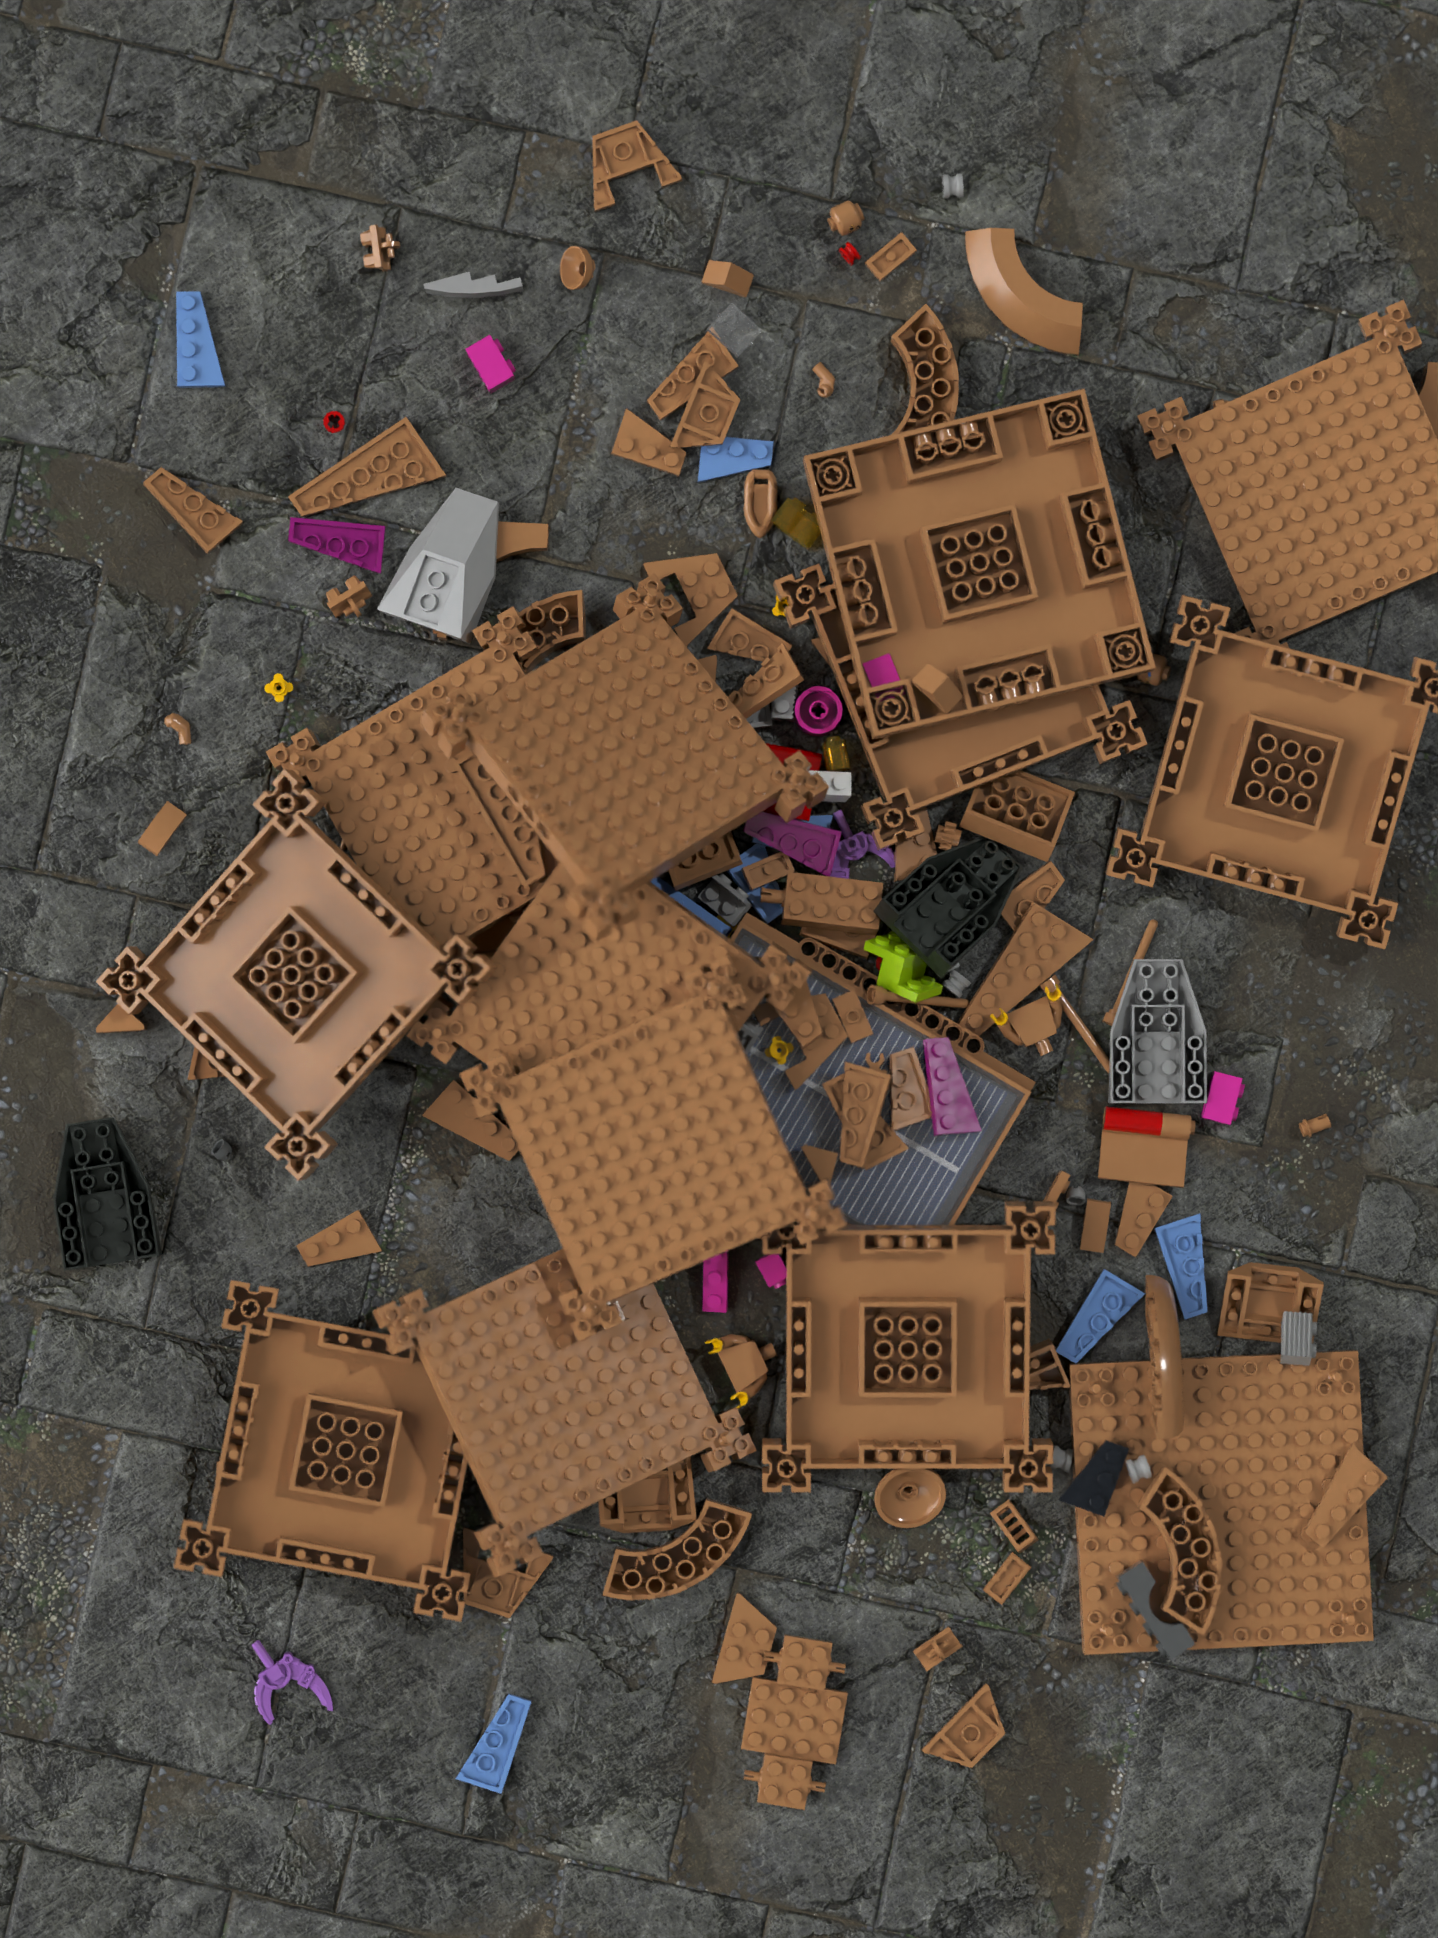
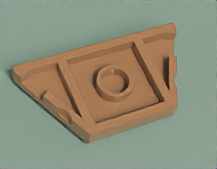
M704 361L670 445L671 448L722 445L741 399L706 361Z
M736 1593L712 1679L714 1684L763 1675L765 1673L768 1661H763L764 1652L771 1651L777 1627L740 1593Z
M985 1683L921 1750L926 1754L938 1756L945 1760L973 1768L1005 1735L989 1685Z

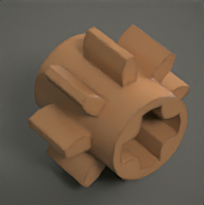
M946 821L945 826L938 825L934 842L940 843L939 849L949 850L951 846H958L962 830L956 829V823Z

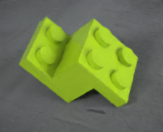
M889 932L888 934L876 936L865 941L864 950L883 958L876 985L882 986L915 1003L941 994L943 985L935 982V979L932 977L924 976L927 964L895 932Z

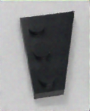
M1105 1440L1058 1500L1104 1517L1129 1448Z

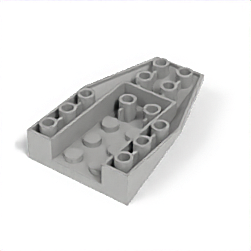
M455 488L410 546L377 610L388 616L406 622H413L470 644L474 635L472 630L478 625L496 575L499 502Z
M1182 959L1133 960L1110 1030L1108 1103H1207V1031Z

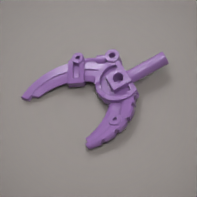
M840 809L833 813L844 839L839 841L830 877L849 879L850 868H847L849 860H859L865 856L867 851L880 856L891 868L895 867L892 848L887 847L878 851L871 834H865L861 831L853 835L842 810Z
M256 1640L251 1644L266 1667L258 1674L259 1679L256 1682L257 1685H255L254 1694L256 1696L254 1699L256 1705H258L259 1713L263 1715V1719L269 1725L275 1719L271 1709L272 1690L285 1687L290 1679L297 1680V1684L306 1689L308 1687L312 1689L318 1696L321 1704L326 1706L328 1711H333L330 1692L324 1681L315 1673L313 1664L309 1663L307 1665L301 1662L291 1652H285L283 1658L274 1663L260 1640Z

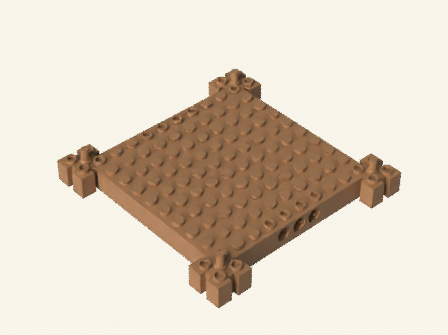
M1404 300L1386 307V315L1383 317H1379L1376 311L1359 319L1358 324L1365 340L1373 338L1372 340L1184 421V419L1189 418V413L1181 396L1165 403V412L1157 414L1154 408L1137 416L1144 435L1152 434L1154 440L1149 442V446L1156 462L1174 455L1172 448L1176 446L1255 630L1254 633H1251L1248 627L1234 634L1289 648L1287 642L1280 645L1279 641L1438 574V440L1399 351L1401 348L1403 355L1421 348L1423 344L1416 327L1413 326L1408 329L1406 325L1410 321L1411 315Z
M819 564L801 570L800 579L795 580L793 574L775 580L773 583L779 601L787 600L789 606L785 607L783 612L790 629L807 623L810 619L808 614L811 615L885 803L883 804L881 797L862 804L861 809L867 824L875 822L877 829L871 834L878 851L895 845L898 842L896 837L902 834L904 840H908L923 834L925 830L918 813L912 816L910 814L921 808L1096 740L1099 743L1095 744L1093 749L1099 764L1118 758L1121 755L1119 751L1121 748H1124L1126 754L1148 745L1141 727L1134 729L1131 723L1137 718L1131 701L1128 700L1108 710L1099 685L873 740L834 584L821 588V586L825 585L826 580Z
M655 573L640 581L637 591L630 587L616 596L613 611L620 618L617 622L473 706V698L462 686L447 695L445 705L438 700L423 709L421 718L422 726L431 737L437 734L440 736L438 746L448 759L464 751L466 745L469 747L579 887L569 893L566 907L577 921L581 918L585 919L583 929L594 943L609 935L613 924L620 928L634 919L638 905L629 895L633 891L776 802L775 810L788 823L802 814L805 805L810 809L822 802L829 788L818 772L814 775L809 773L811 764L800 751L785 759L783 764L672 630L671 627L679 623L683 608L672 594L664 596L666 587Z
M1181 595L1177 614L1183 615L1181 624H1173L1169 642L1189 647L1192 640L1194 641L1140 837L1136 839L1138 834L1136 831L1117 827L1113 846L1119 848L1117 856L1110 854L1105 870L1106 875L1125 880L1126 874L1129 873L1134 875V883L1153 887L1158 870L1156 866L1152 865L1153 862L1349 915L1348 918L1344 916L1340 918L1336 932L1338 937L1358 942L1359 935L1365 936L1364 942L1367 945L1386 949L1390 930L1384 927L1386 920L1394 921L1398 902L1376 896V892L1428 709L1431 712L1438 713V670H1435L1436 662L1414 657L1409 675L1416 677L1415 682L1219 630L1217 629L1218 625H1226L1230 611L1229 607L1209 602L1208 609L1201 607L1202 600Z
M514 606L497 615L500 622L493 626L487 621L472 630L480 646L484 649L483 652L342 735L320 746L312 730L305 728L290 737L294 744L288 746L281 742L266 751L275 769L279 771L283 769L293 770L306 782L302 788L303 790L310 787L309 779L315 792L327 802L324 808L356 864L443 948L456 934H464L470 940L530 905L560 863L539 837L547 876L525 888L453 764L456 760L470 753L471 750L466 745L464 751L448 759L438 746L440 736L437 734L431 737L421 724L423 709L438 700L445 705L447 695L462 686L473 698V706L527 675L517 656H520L525 661L540 652V649L528 631L522 634L521 629L525 628L526 624Z
M284 769L272 782L276 787L275 791L265 790L253 804L266 818H272L149 957L136 946H127L114 960L119 966L107 968L97 979L96 983L109 995L119 994L120 997L116 1002L129 1015L139 1014L149 1002L159 1010L282 1131V1133H277L264 1148L278 1161L287 1159L289 1163L285 1168L300 1181L307 1179L317 1169L319 1164L315 1159L326 1158L338 1145L325 1131H318L443 992L446 991L458 1004L467 1003L478 990L474 983L476 981L486 982L498 967L484 954H477L475 956L473 952L477 947L464 934H456L444 948L436 942L307 817H315L327 802L313 789L303 790L302 788L306 782L295 771Z
M559 863L491 958V961L498 967L486 982L476 981L474 985L478 988L477 992L467 1003H460L453 1013L450 1010L454 1005L440 996L424 1013L429 1018L425 1020L421 1017L410 1030L407 1037L421 1047L427 1043L431 1044L434 1048L430 1053L445 1064L452 1059L460 1046L485 1064L490 1059L508 1052L515 1068L513 1072L509 1073L510 1077L699 995L698 991L690 993L683 975L702 966L705 973L712 970L711 962L730 955L737 971L736 974L731 975L734 984L742 982L749 998L748 1001L730 1009L727 1003H724L737 1033L766 992L771 994L767 1001L783 1012L796 994L790 988L793 984L800 988L813 969L799 959H796L793 964L785 958L789 952L774 941L760 959L762 962H760L650 881L629 894L638 905L634 919L620 928L613 924L611 933L594 943L583 929L585 919L581 918L577 921L566 907L569 893L579 886L562 864Z
M730 955L711 962L712 970L705 973L702 966L683 975L690 993L698 991L699 995L510 1077L509 1073L513 1072L515 1068L508 1052L487 1061L489 1068L486 1070L479 1064L460 1073L467 1091L475 1089L478 1096L472 1100V1103L479 1118L497 1111L501 1106L580 1287L577 1286L561 1293L559 1300L566 1315L574 1313L576 1319L570 1325L577 1341L598 1332L597 1325L601 1323L604 1330L625 1320L618 1301L610 1303L611 1300L791 1222L799 1221L794 1225V1230L801 1245L819 1238V1229L826 1227L827 1232L830 1233L847 1225V1220L840 1205L835 1207L831 1205L830 1200L835 1198V1193L828 1178L810 1185L808 1188L810 1194H808L724 1004L725 1002L730 1009L749 1000L742 982L734 984L731 975L736 974L737 971Z
M1005 1201L1006 1225H846L830 1233L827 1232L826 1227L819 1229V1238L801 1245L794 1230V1225L799 1222L796 1220L762 1235L763 1254H782V1247H787L786 1445H782L781 1438H762V1464H769V1467H762V1492H782V1485H791V1492H811L810 1469H1003L1002 1486L1004 1492H1024V1485H1031L1033 1492H1053L1051 1467H1046V1464H1053V1443L1051 1438H1032V1445H1029L1030 1247H1033L1035 1254H1055V1234L1053 1230H1048V1225H1055V1204L1053 1201H1034V1208H1026L1024 1201Z
M560 1249L426 1313L422 1309L428 1307L421 1288L399 1298L398 1300L401 1304L399 1307H397L395 1301H392L372 1311L379 1327L387 1326L390 1335L384 1338L392 1355L415 1346L496 1523L474 1532L481 1549H490L493 1555L487 1558V1562L494 1577L502 1576L516 1569L515 1560H519L520 1564H526L543 1555L536 1538H528V1535L705 1449L706 1452L700 1454V1457L707 1472H713L730 1464L731 1461L728 1457L730 1455L733 1460L757 1451L749 1433L741 1434L738 1428L744 1425V1422L736 1407L714 1415L653 1283L610 1301V1303L618 1301L625 1317L622 1323L604 1330L601 1323L597 1325L598 1332L577 1341L570 1325L576 1319L574 1313L566 1315L559 1300L561 1293L577 1286L580 1287L564 1249Z
M231 1280L227 1299L234 1300L233 1309H225L221 1328L242 1331L243 1325L247 1326L206 1530L203 1529L204 1522L186 1518L183 1520L180 1539L187 1540L185 1548L179 1547L177 1549L174 1568L194 1571L195 1565L204 1566L203 1574L222 1577L227 1556L220 1555V1552L423 1589L425 1590L424 1593L417 1591L414 1613L433 1616L434 1609L443 1611L442 1618L462 1621L465 1600L458 1598L460 1592L467 1593L471 1573L470 1571L451 1568L450 1575H446L468 1461L415 1346L392 1355L384 1338L389 1334L268 1312V1307L276 1308L279 1289L260 1285L259 1291L254 1292L250 1291V1283Z

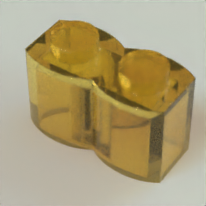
M795 497L793 500L787 498L771 519V522L783 533L809 550L821 534L816 512L810 514L804 509L805 504Z
M840 736L826 738V742L822 744L826 771H849L850 763L846 740H841Z

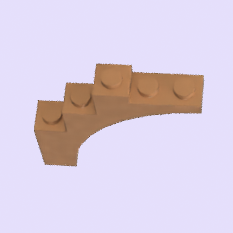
M498 521L496 563L508 557L526 552L548 551L549 525ZM433 630V634H437L438 640H448L447 635Z

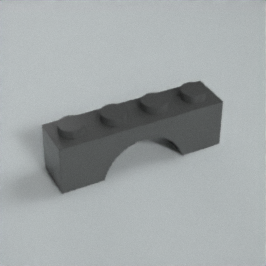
M1141 1560L1116 1575L1119 1580L1116 1583L1118 1589L1123 1596L1128 1594L1132 1600L1129 1606L1136 1616L1141 1615L1145 1623L1142 1626L1149 1637L1154 1635L1158 1643L1155 1646L1162 1657L1167 1655L1172 1660L1195 1645V1642L1181 1622H1163L1158 1620L1152 1613L1149 1605V1595L1156 1582Z

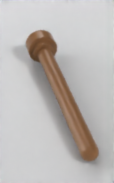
M1152 919L1149 921L1134 959H1144L1158 926L1156 920ZM1132 964L1113 1009H1110L1109 1013L1106 1012L1103 1018V1022L1110 1026L1113 1024Z
M1055 974L1040 984L1044 992L1045 987H1048L1049 992H1054L1056 990L1055 984H1058L1059 989L1061 988L1059 985L1060 981ZM1061 992L1062 1010L1104 1069L1109 1073L1108 1056Z
M876 985L869 986L866 993L867 1002L872 1005H881L886 1001L967 1008L969 1004L967 999L934 996L915 1003L896 993L886 991L882 986Z

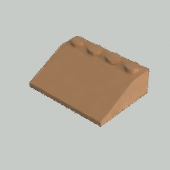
M1019 770L975 787L959 827L1048 862L1075 792Z

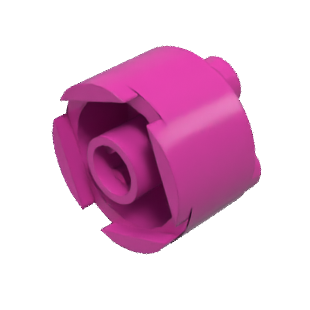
M824 686L811 687L805 690L796 701L794 710L795 720L799 728L809 735H827L833 732L840 723L843 712L842 703L831 689ZM816 706H821V710L825 711V713H821L820 717H816V714L812 712V710L816 709Z

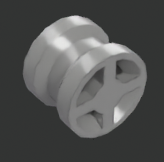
M962 173L956 174V176L943 174L944 199L954 195L958 198L963 197Z
M954 969L951 970L950 977L941 983L945 989L958 998L963 995L962 991L964 988L969 987L971 984L970 981Z
M1053 1446V1464H1050L1049 1467L1052 1470L1060 1468L1064 1472L1069 1473L1073 1449L1063 1450L1059 1446Z
M1144 1454L1140 1455L1136 1460L1129 1459L1125 1461L1133 1484L1137 1483L1141 1478L1145 1477L1148 1479L1152 1477Z

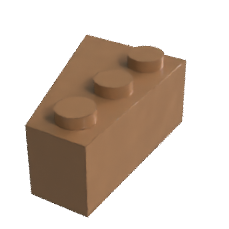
M1047 1339L1030 1346L1029 1390H1045L1058 1387L1070 1388L1071 1386L1051 1340Z

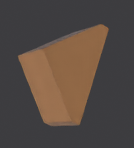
M709 260L701 283L747 298L754 275L733 263Z
M927 664L911 681L945 714L963 697L950 678L930 664Z
M119 1004L96 1027V1033L147 1030V1025L134 1014L129 1015Z
M808 1145L801 1146L803 1153L819 1180L822 1181L828 1178L831 1183L838 1153Z

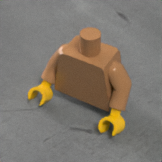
M1055 984L1056 990L1054 992H1049L1048 987H1045L1047 996L1008 1014L1002 1008H999L1001 1015L998 1018L991 1014L990 1017L998 1025L1003 1036L1017 1046L1024 1045V1047H1028L1035 1043L1040 1056L1053 1051L1048 1037L1057 1033L1062 1017L1061 991L1058 984Z
M729 1334L718 1339L707 1340L706 1344L712 1343L714 1345L713 1351L708 1353H718L737 1392L730 1399L733 1400L737 1397L740 1400V1405L736 1407L739 1409L746 1405L748 1400L760 1391L767 1380V1372L769 1371L765 1361L777 1356V1353L772 1343L758 1349L755 1340H750L749 1337L744 1335Z

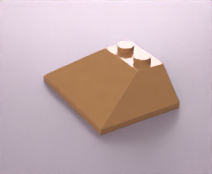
M1249 1262L1228 1271L1217 1336L1281 1343V1320L1284 1311L1312 1313V1322H1317L1324 1282L1298 1267Z
M691 1456L599 1500L600 1526L620 1533L669 1531L696 1521Z

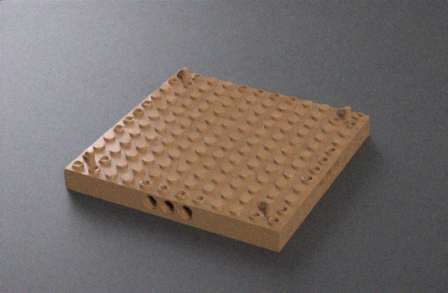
M1085 389L804 456L803 465L873 740L1149 673L1156 668ZM890 653L900 681L872 687L863 663ZM927 664L947 675L963 695L961 700L947 714L911 682ZM902 687L904 688V690L902 689V690L900 691V693H897V692H886V691H890V690H894V689H898V688H902ZM886 692L882 694L879 698H876L875 694ZM886 696H894V698L880 701L882 698Z
M1357 1350L1316 1351V1358L1311 1359L1310 1366L1281 1364V1353L1182 1358L1184 1428L1179 1435L1167 1439H1157L1152 1417V1385L1154 1383L1152 1382L1150 1360L1068 1363V1382L1071 1386L1069 1388L1073 1449V1480L1079 1475L1105 1440L1129 1448L1125 1461L1129 1459L1136 1460L1140 1455L1144 1454L1152 1474L1151 1478L1147 1479L1144 1477L1133 1484L1124 1462L1104 1517L1075 1506L1082 1652L1084 1655L1158 1651L1155 1646L1158 1643L1154 1635L1149 1637L1142 1626L1145 1623L1141 1615L1136 1616L1129 1606L1132 1600L1128 1594L1123 1596L1116 1585L1119 1582L1116 1575L1140 1560L1145 1564L1156 1582L1149 1595V1605L1152 1613L1158 1620L1163 1622H1181L1159 1607L1164 1599L1169 1583V1552L1157 1525L1145 1512L1137 1507V1504L1155 1476L1164 1467L1189 1486L1201 1501L1215 1528L1222 1559L1221 1591L1219 1592L1215 1613L1205 1634L1202 1635L1181 1622L1195 1642V1645L1187 1650L1374 1641L1366 1502L1324 1548H1321L1304 1532L1316 1507L1320 1504L1326 1493L1328 1485L1332 1482L1340 1463L1345 1458L1350 1445L1353 1444L1364 1454Z

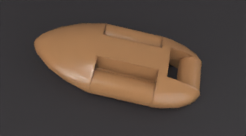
M769 469L751 470L744 484V516L750 530L758 538H762L770 531L777 515L778 486L775 475ZM754 479H768V484H754Z

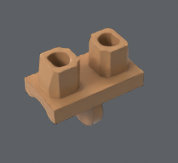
M376 224L369 226L370 230L360 234L362 245L365 247L372 246L373 250L372 254L364 255V266L369 269H379L382 271L391 270L389 258L395 257L394 250L400 248V242L393 241L392 234H386V228L378 227Z
M356 576L346 580L345 584L349 589L346 592L340 594L337 588L326 592L327 605L335 618L342 614H345L347 617L355 612L357 617L362 616L358 609L365 606V600L372 596L364 581L361 582Z
M948 1626L917 1647L913 1652L925 1670L928 1671L960 1649L962 1645Z

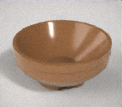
M571 246L562 256L560 277L564 286L570 290L584 288L593 278L595 263L585 248Z

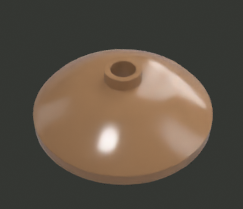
M894 1469L879 1482L874 1495L875 1507L880 1517L892 1526L900 1528L918 1527L928 1523L939 1514L945 1503L946 1489L941 1477L932 1469Z

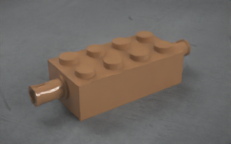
M788 872L783 890L762 887L760 902L781 904V907H783L782 925L876 935L879 930L880 918L873 911L882 900L883 883Z

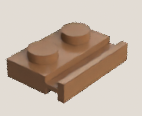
M1064 1171L1058 1172L1043 1200L1053 1201L1055 1211L1059 1205V1202H1057L1058 1197L1061 1193L1064 1194L1070 1185V1181H1068L1070 1175Z

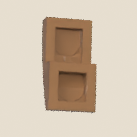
M167 801L147 827L138 843L158 856L171 840L174 832L186 819L187 814Z
M1087 1199L1080 1250L1104 1252L1111 1202Z

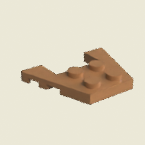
M637 120L592 136L595 212L615 205L608 181L654 165L662 188L682 181L679 172L675 170Z
M717 553L643 564L648 577L655 573L661 581L673 574L676 575L696 618L674 628L677 636L686 647L738 597Z
M826 993L812 995L823 1035L805 1048L799 1043L806 1060L785 1070L794 1090L798 1089L848 1037ZM771 1003L758 1004L753 1010L760 1026L780 1017Z
M464 1527V1571H470L471 1573L467 1593L464 1592L465 1604L510 1618L552 1561L554 1555L542 1552V1556L528 1563L525 1573L514 1569L502 1576L494 1577L487 1560L478 1558L481 1546L474 1533L476 1530Z

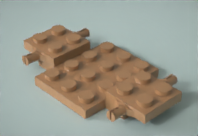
M785 1634L783 1646L779 1653L764 1652L763 1661L776 1662L778 1664L777 1679L752 1677L741 1749L764 1753L762 1767L759 1772L745 1769L743 1779L757 1781L759 1787L757 1802L805 1810L806 1799L810 1790L825 1792L826 1782L812 1781V1761L836 1764L848 1695L846 1691L825 1688L826 1679L830 1671L844 1674L846 1667L845 1663L832 1662L831 1650L833 1643L830 1641Z

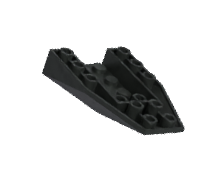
M983 836L928 857L890 891L873 912L942 979L995 927L1023 867L998 842Z
M109 1117L66 1124L53 1197L64 1271L162 1255L149 1184L115 1118Z

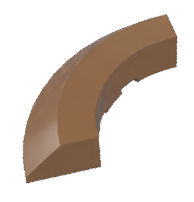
M985 228L966 231L965 247L967 261L973 281L988 308L993 311L1008 329L1027 339L1028 342L1047 348L1050 351L1079 355L1083 303L1056 297L1040 287L1030 277L1018 256L1014 229Z
M925 304L891 336L890 342L900 353L906 365L910 381L908 409L902 422L891 435L952 421L955 418L959 393V374L956 358L943 325L934 312Z

